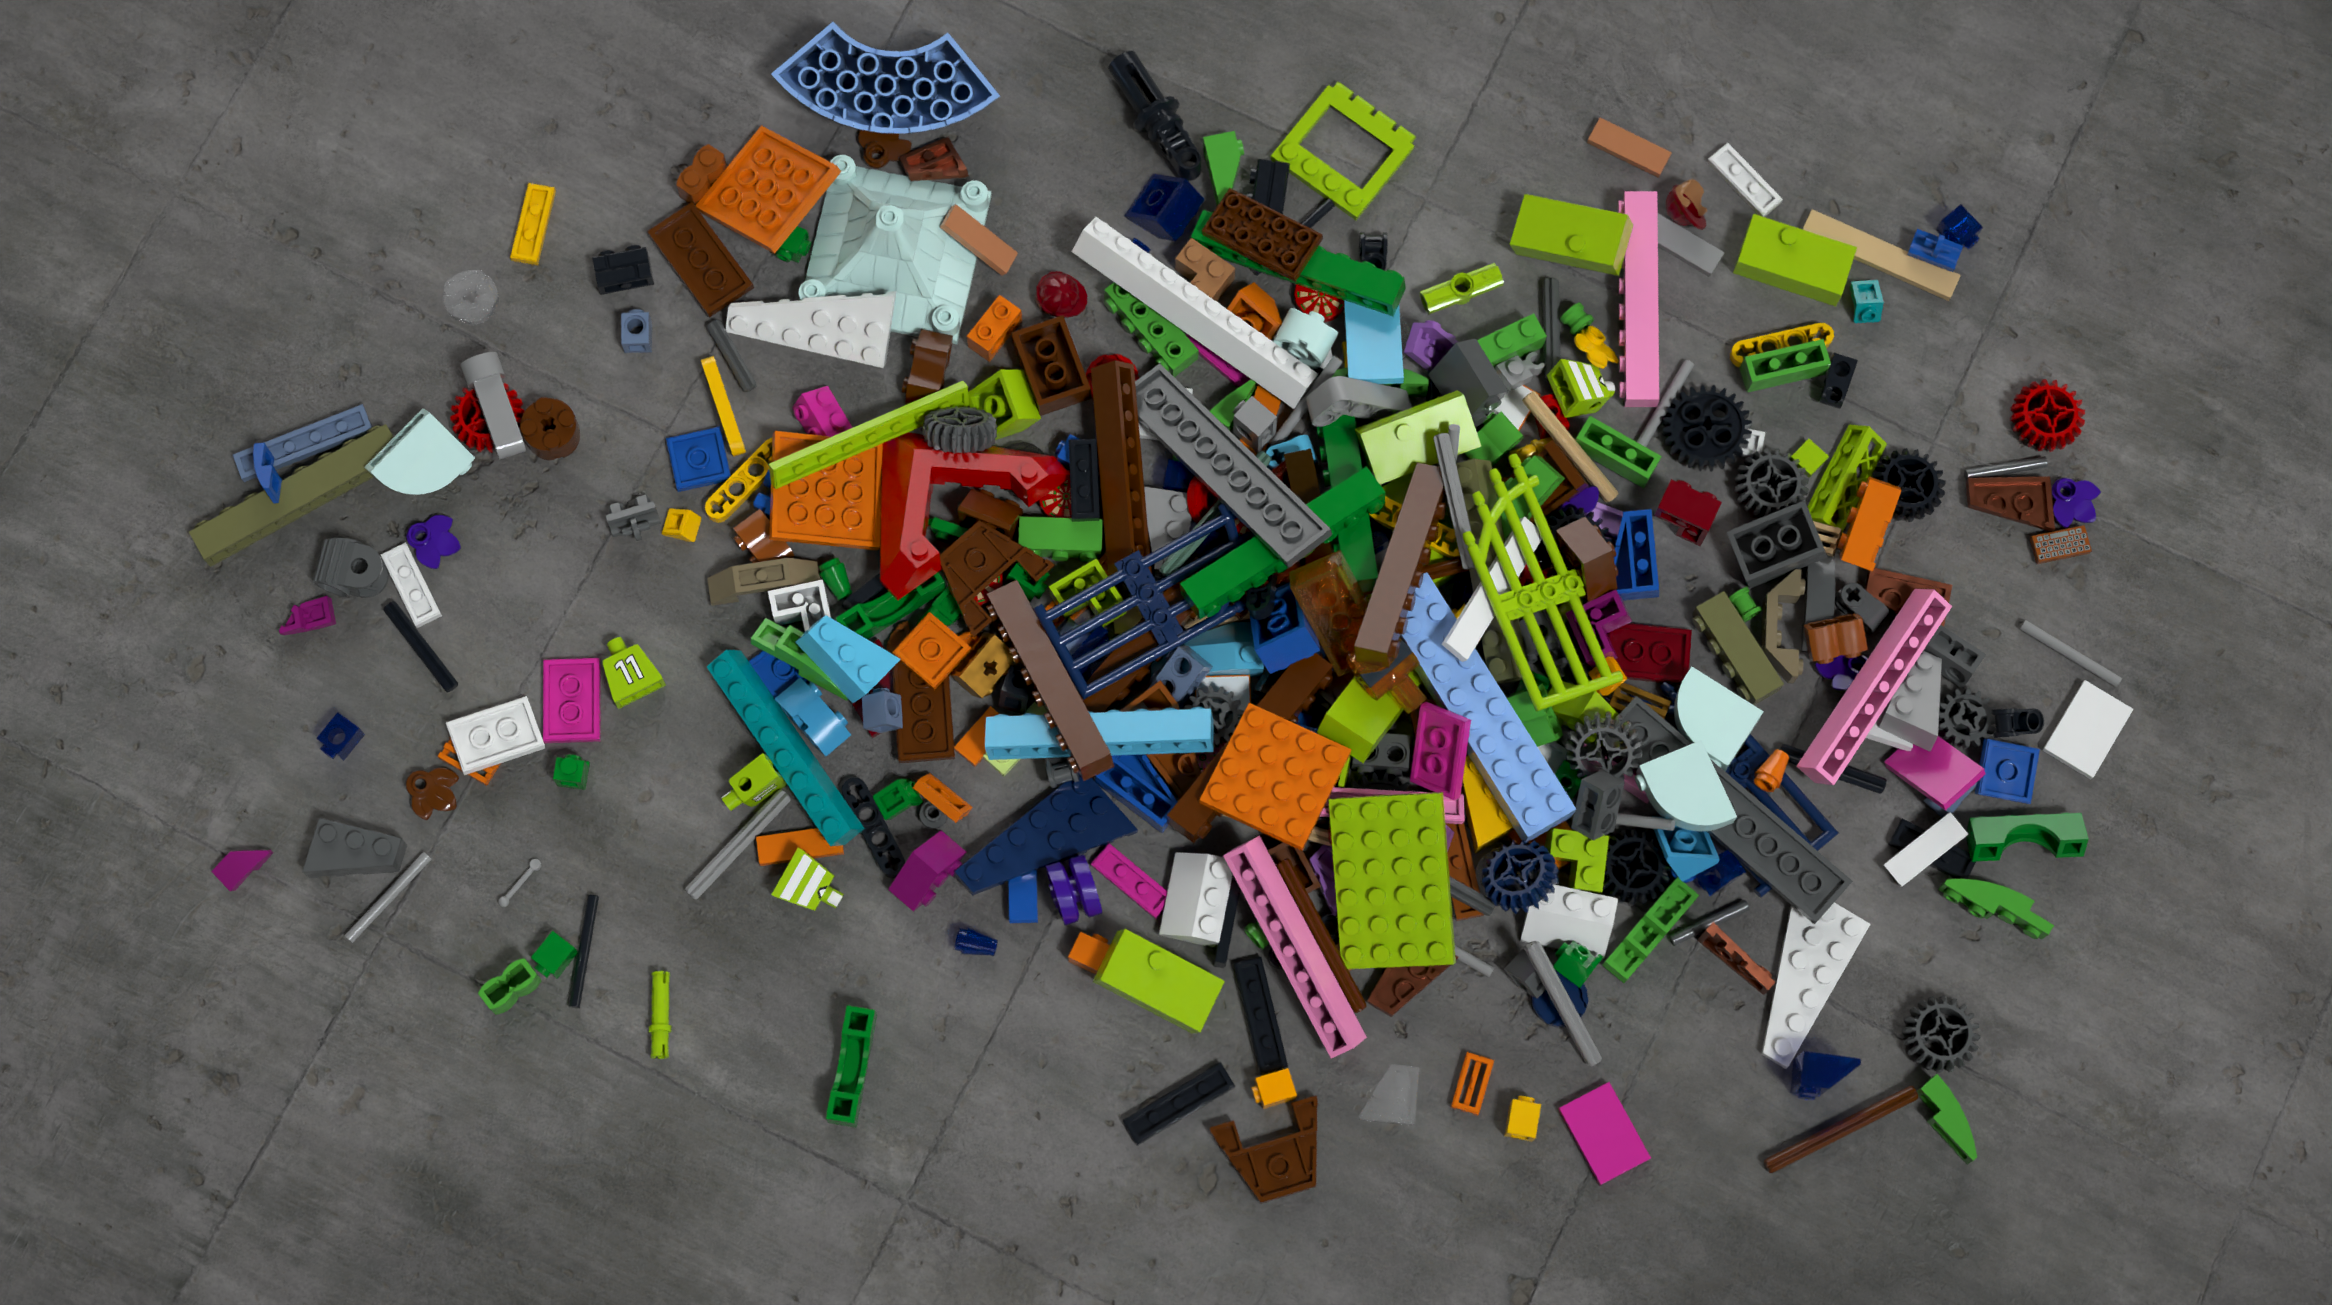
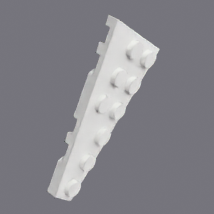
M896 291L887 292L882 295L865 293L862 296L854 297L837 295L810 297L799 301L782 299L779 302L764 303L763 301L731 303L728 307L726 331L884 368L887 359Z
M1836 903L1832 904L1815 925L1792 905L1789 909L1786 934L1784 935L1776 976L1777 980L1761 1055L1784 1069L1789 1067L1871 925Z

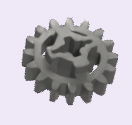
M1209 686L1208 693H1204L1199 689L1198 698L1190 696L1189 702L1192 706H1185L1184 710L1201 705L1205 709H1211L1214 715L1219 714L1218 722L1213 719L1214 732L1216 733L1214 734L1213 741L1215 747L1218 748L1221 740L1227 743L1230 739L1229 736L1233 735L1240 721L1238 718L1242 717L1244 710H1237L1241 705V701H1232L1234 695L1232 691L1225 695L1223 694V687H1220L1218 692H1214L1213 687ZM1212 700H1219V701H1221V702H1223V703H1222V704L1216 703V702H1213ZM1232 714V723L1227 728L1225 719L1230 717V715Z
M1967 688L1962 695L1959 689L1953 692V697L1948 694L1943 699L1945 703H1940L1939 711L1942 713H1939V721H1942V724L1938 726V731L1944 730L1946 732L1942 738L1943 740L1953 739V747L1960 742L1962 743L1963 750H1966L1970 743L1974 748H1978L1980 741L1983 742L1984 739H1990L1988 734L1992 735L1996 731L1991 726L1995 724V717L1991 715V710H1996V707H1988L1987 704L1990 698L1982 700L1980 698L1981 691L1971 695L1970 688ZM1954 705L1955 715L1949 718L1950 709ZM1964 715L1965 718L1970 717L1971 722H1969L1968 720H1963L1962 716ZM1984 719L1983 729L1979 733L1978 730L1980 729V727L1978 724L1981 720Z

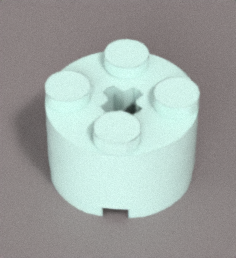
M1290 308L1275 336L1274 343L1291 355L1299 358L1302 363L1310 368L1316 369L1326 359L1338 332L1323 322L1325 320L1324 317L1319 313L1310 311L1308 315L1295 308Z

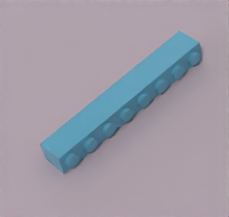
M1193 707L1185 710L1165 708L1158 711H1149L1147 709H1137L1131 712L1109 710L1104 713L1088 711L1112 756L1213 752L1214 721L1211 709ZM1026 713L1022 716L998 714L994 717H986L985 749L989 760L1070 757L1067 750L1062 752L1055 738L1059 734L1055 728H1049L1044 715Z

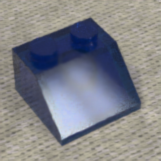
M1153 174L1124 216L1159 239L1176 241L1183 234L1191 218L1197 214L1200 205L1205 199L1185 178Z
M1803 1051L1793 1060L1790 1093L1798 1094L1799 1099L1815 1100V1097L1821 1096L1860 1066L1861 1059Z

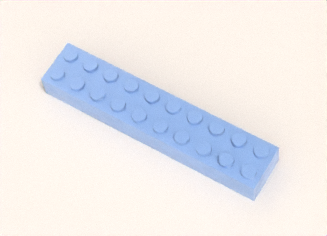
M1427 572L1424 573L1421 587L1416 588L1414 595H1416L1413 611H1408L1406 616L1408 618L1406 632L1404 635L1400 634L1398 641L1401 643V640H1403L1411 649L1412 653L1407 658L1437 706L1471 720L1467 754L1520 839L1524 840L1525 843L1529 842L1572 817L1576 808L1477 650L1474 648L1468 660L1461 662L1441 645L1457 619Z

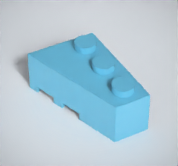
M827 615L815 622L796 641V644L852 703L865 696L901 660Z

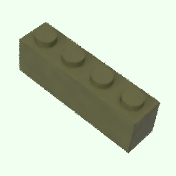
M1723 591L1697 606L1692 613L1693 624L1699 632L1703 631L1707 637V645L1714 655L1718 654L1723 662L1722 668L1727 677L1733 678L1736 682L1739 696L1752 705H1756L1780 691L1784 685L1783 681L1726 593Z

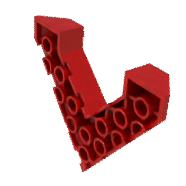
M907 432L884 442L882 451L880 582L898 601L942 570L939 551L926 539L934 484L945 485V482L961 483V486L968 487L1000 486V489H1011L1030 507L1068 480L1070 472L1054 456L995 446L984 451L968 452L965 454L935 450L934 447L927 445L923 434Z

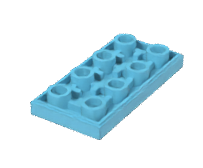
M1344 300L1348 378L1377 384L1404 383L1399 305L1393 317Z

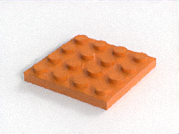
M761 125L695 206L700 213L775 254L841 171L837 165Z
M775 431L772 439V462L830 437ZM883 443L778 489H775L771 484L769 540L878 550L880 548Z
M1248 703L1199 803L1303 851L1347 763L1352 749L1254 704Z

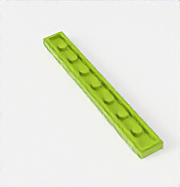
M964 381L958 382L769 463L771 484L775 489H778L923 426L925 416L938 408L968 407V386Z

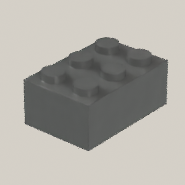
M1805 500L1727 531L1749 588L1828 558Z

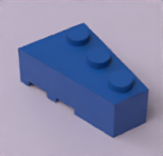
M1652 510L1623 512L1615 547L1616 557H1614V563L1618 570V576H1616L1617 589L1615 590L1620 594L1623 601L1659 597Z
M1145 754L1113 755L1112 759L1115 767L1096 775V783L1162 834L1169 826L1167 824V815L1177 804V800L1162 778L1157 774Z

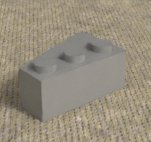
M1144 487L1150 553L1190 532L1192 517L1187 505V493ZM1169 556L1153 564L1154 577L1163 576L1159 570Z
M1925 651L1921 653L1895 692L1879 726L1880 729L1928 751H1931L1938 737L1941 658Z

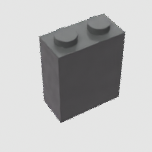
M1476 338L1456 342L1428 374L1441 396L1457 390L1464 394L1475 427L1481 425L1487 419V415L1491 410L1501 405V399L1509 392Z

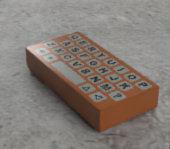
M2085 525L2030 537L2036 564L2086 555L2092 552Z

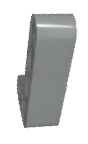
M1344 376L1329 378L1306 397L1312 424L1316 427L1330 425L1342 415L1374 421L1412 408L1407 390Z

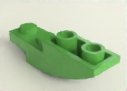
M765 618L751 637V644L797 668L799 676L847 701L848 698L796 644V641L804 633L791 625L786 629Z
M1947 879L1938 889L1944 893L1943 896L1947 900L1956 904L1960 902L1968 907V912L1975 917L1988 919L1997 912L2001 920L2009 924H2017L2023 928V932L2033 939H2044L2054 927L2053 924L2030 911L2035 902L2034 900L1998 884L1973 879Z

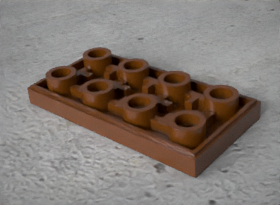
M1231 188L1228 189L1202 229L1203 236L1296 282L1323 240V234Z

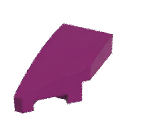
M324 596L301 603L300 606L294 605L291 609L293 613L285 626L280 627L279 633L281 635H290L335 625L336 620L332 598Z
M272 850L230 851L211 872L229 891H236L252 871L259 870L273 852Z

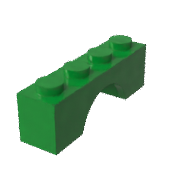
M937 572L898 601L890 592H887L873 601L855 605L835 619L862 637L870 639L939 596L946 589L945 581Z
M2082 813L1980 816L1969 818L1966 831L1968 833L1966 840L1972 862L2000 861L2003 851L2008 846L2017 842H2033L2042 845L2055 858L2084 857L2089 840Z
M849 1005L846 1007L839 1062L826 1114V1120L830 1124L857 1128L877 1020V1013L873 1009Z

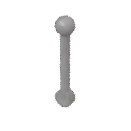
M538 859L531 860L530 868L505 896L499 898L498 904L501 907L508 906L509 899L534 871H538L541 868V862Z

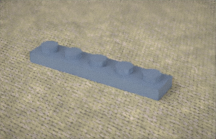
M362 404L264 443L274 456L273 467L277 470L344 444L351 439L362 437L372 428V425ZM254 447L233 454L243 482L257 478L253 461Z

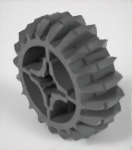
M966 406L938 408L925 416L923 423L924 441L928 446L934 447L935 450L953 452L954 454L984 451L995 444V438L997 437L996 418L984 410L967 408Z
M1767 448L1763 451V456L1756 451L1753 454V459L1746 457L1744 460L1745 465L1739 466L1737 471L1740 474L1734 478L1738 485L1735 486L1734 491L1741 493L1737 499L1738 502H1747L1744 511H1749L1751 508L1755 510L1752 515L1753 518H1756L1759 513L1763 514L1764 517L1804 500L1806 501L1804 496L1808 494L1809 488L1805 487V485L1808 484L1809 478L1802 477L1806 472L1805 468L1797 469L1799 459H1795L1793 462L1789 460L1790 452H1787L1782 457L1780 456V449H1776L1774 454L1771 455L1770 450ZM1764 467L1763 478L1757 479L1756 482H1751V474ZM1777 469L1784 472L1787 476L1779 474ZM1768 481L1773 482L1772 485H1776L1775 490L1767 485ZM1787 488H1792V496L1788 500L1779 503L1780 492L1786 491ZM1756 494L1764 496L1767 502L1760 499Z
M1608 711L1605 714V718H1600L1599 712H1596L1594 720H1591L1586 715L1584 717L1585 725L1579 722L1575 724L1576 731L1569 732L1571 740L1566 742V749L1570 750L1566 753V758L1572 760L1570 763L1571 770L1578 769V778L1585 775L1590 776L1601 770L1624 781V774L1630 777L1633 775L1632 768H1638L1640 765L1637 758L1642 757V750L1639 749L1642 746V740L1637 738V729L1630 730L1632 726L1630 721L1621 724L1622 716L1619 714L1613 720L1611 719V713ZM1606 732L1614 733L1620 738H1611ZM1596 733L1597 738L1594 742L1587 743L1586 747H1581L1587 737ZM1601 740L1603 741V745L1605 746L1606 750H1608L1607 759L1605 758V753L1600 748ZM1621 752H1627L1619 763L1612 766L1611 761L1614 757L1620 756ZM1588 761H1597L1602 767L1593 765Z
M1944 995L1939 998L1938 1002L1934 996L1928 998V1004L1921 1000L1918 1002L1919 1009L1912 1007L1909 1010L1913 1017L1907 1016L1904 1019V1022L1911 1027L1902 1029L1903 1034L1910 1035L1909 1038L1903 1040V1044H1912L1913 1048L1907 1052L1908 1055L1911 1056L1917 1053L1919 1057L1915 1060V1063L1920 1064L1925 1060L1926 1070H1930L1934 1064L1937 1073H1941L1944 1066L1948 1072L1954 1071L1955 1065L1958 1068H1962L1965 1066L1964 1060L1971 1061L1973 1059L1970 1051L1976 1052L1979 1048L1972 1042L1978 1041L1981 1038L1979 1034L1973 1033L1974 1030L1979 1028V1024L1970 1023V1020L1975 1015L1970 1013L1966 1016L1964 1011L1967 1009V1005L1965 1004L1957 1008L1956 998H1953L1949 1004H1947V998ZM1941 1013L1952 1017L1958 1025L1949 1024ZM1927 1014H1931L1930 1031L1920 1034L1923 1018ZM1938 1030L1945 1033L1951 1032L1945 1038L1937 1035L1931 1036ZM1962 1034L1961 1046L1958 1052L1952 1055V1038ZM1924 1044H1933L1942 1056L1931 1052Z

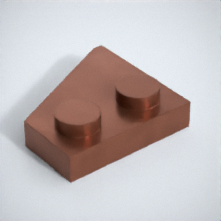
M949 137L899 157L901 165L910 181L965 178L969 176L967 168Z

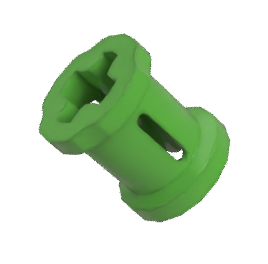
M1748 587L1740 589L1729 597L1744 623L1754 618L1763 610L1761 606L1755 604L1749 595L1750 590Z

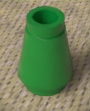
M834 558L819 566L821 571L820 577L838 601L853 594L844 562L841 563L839 558Z

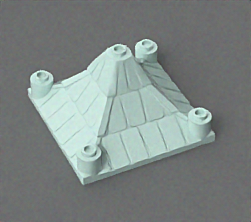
M847 155L834 157L830 162L837 165L841 173L827 189L806 279L799 288L800 300L810 297L837 295L854 297L862 296L865 293L882 295L887 292L896 291L891 332L919 337L920 331L923 329L952 335V344H958L977 256L941 229L940 226L951 206L955 204L985 226L992 196L991 191H988L986 186L979 181L967 182L963 187L930 180L910 181L909 177L905 175L858 167L855 165L854 160Z

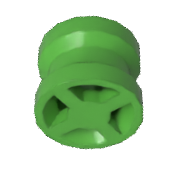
M1578 302L1561 316L1560 321L1568 325L1570 333L1576 336L1582 329H1587L1593 323L1594 318L1591 314H1586L1584 306L1581 302Z

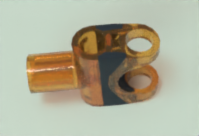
M1399 638L1398 640L1400 642L1397 658H1392L1389 668L1358 662L1354 652H1351L1346 657V662L1356 680L1374 700L1378 701L1389 691L1405 712L1409 714L1427 699L1409 677V674L1420 665V662L1402 639Z

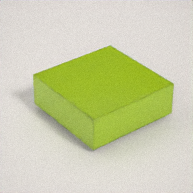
M1808 439L1789 460L1793 462L1795 459H1799L1797 467L1805 468L1806 472L1804 474L1810 478L1829 456L1812 440Z

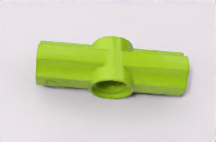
M1492 263L1469 273H1458L1451 280L1420 291L1419 295L1424 310L1430 315L1455 304H1466L1473 297L1503 286L1504 282L1499 267ZM1457 285H1464L1468 291L1462 293L1457 291L1455 287Z

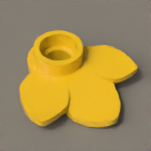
M1588 326L1587 329L1584 328L1579 334H1576L1574 338L1575 345L1579 350L1586 352L1587 359L1597 368L1604 369L1607 366V361L1619 362L1614 351L1603 343L1606 338L1598 328Z

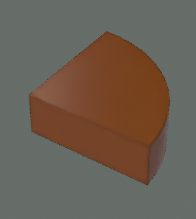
M908 621L898 625L891 634L887 643L888 652L892 653L911 632Z

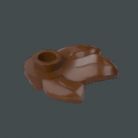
M860 130L859 143L864 149V161L872 168H882L889 161H900L899 157L909 153L912 147V142L899 139V134L878 133ZM876 153L882 155L880 159L872 158V156Z
M435 768L429 773L422 770L411 773L406 780V789L412 796L411 807L418 817L428 820L433 809L444 812L455 810L457 807L456 799L450 787L458 781L459 776L446 768ZM416 780H424L426 787L424 789L416 788Z

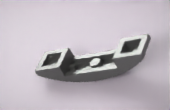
M1835 553L1833 557L1828 556L1826 559L1805 567L1806 591L1803 625L1834 618ZM1802 625L1801 652H1808L1804 626Z

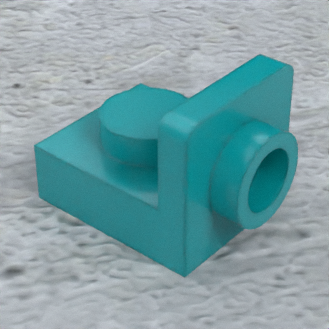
M1878 280L1851 281L1850 292L1854 304V323L1880 322L1884 301Z

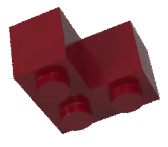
M1671 479L1654 516L1678 526L1676 536L1701 546L1722 502L1709 492L1703 491L1701 493L1692 489V486L1685 481Z

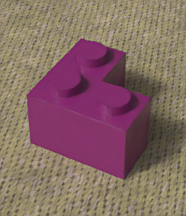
M1614 590L1583 604V607L1604 657L1611 656L1616 659L1618 658L1607 633L1632 622L1622 597L1617 590ZM1570 610L1565 614L1587 663L1593 669L1596 667V664L1574 612Z
M941 830L911 853L888 890L913 912L921 905L927 907L937 895L934 892L936 887L942 886L949 875L955 876L954 871L963 865L960 861L966 854V851Z

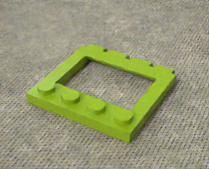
M1337 82L1334 87L1330 85L1326 87L1273 152L1270 160L1273 162L1289 163V173L1326 200L1328 198L1331 199L1337 208L1357 221L1414 150L1412 143L1416 136L1402 126L1393 131L1397 122L1380 110L1373 117L1371 115L1375 110L1373 105L1359 95L1351 101L1350 99L1354 92L1342 83ZM1331 105L1394 149L1363 189L1300 145Z

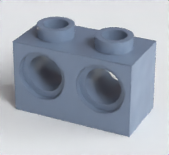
M1178 646V648L1170 651L1166 657L1167 663L1162 670L1159 669L1153 674L1150 679L1151 685L1149 686L1150 688L1161 680L1166 687L1167 682L1171 681L1174 686L1172 696L1178 702L1180 710L1183 709L1189 697L1193 695L1213 667L1189 646ZM1185 658L1190 664L1187 673L1182 669V662Z

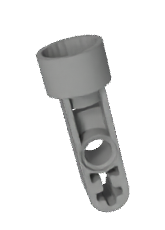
M482 353L463 361L460 366L468 388L475 390L499 460L526 452L502 382L505 373L498 353Z

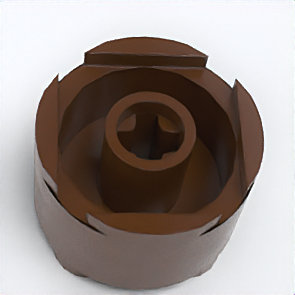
M541 397L532 403L522 416L520 425L522 435L532 453L537 457L548 461L561 457L565 458L577 448L580 441L579 424L572 409L563 401Z

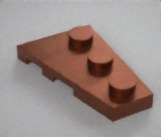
M2050 476L1968 478L1966 480L1968 508L2050 532L2054 531L2055 524Z
M1874 568L1873 571H1868L1865 590L1897 615L1914 589H1934L1949 603L1953 585ZM1946 617L1944 618V620H1943L1942 623L1940 624V625H1942L1943 627H1944V625H1945Z
M1714 922L1697 940L1761 994L1765 995L1774 985L1775 981L1771 978L1772 974L1766 968L1758 966Z
M1451 965L1387 967L1367 1003L1392 1017Z

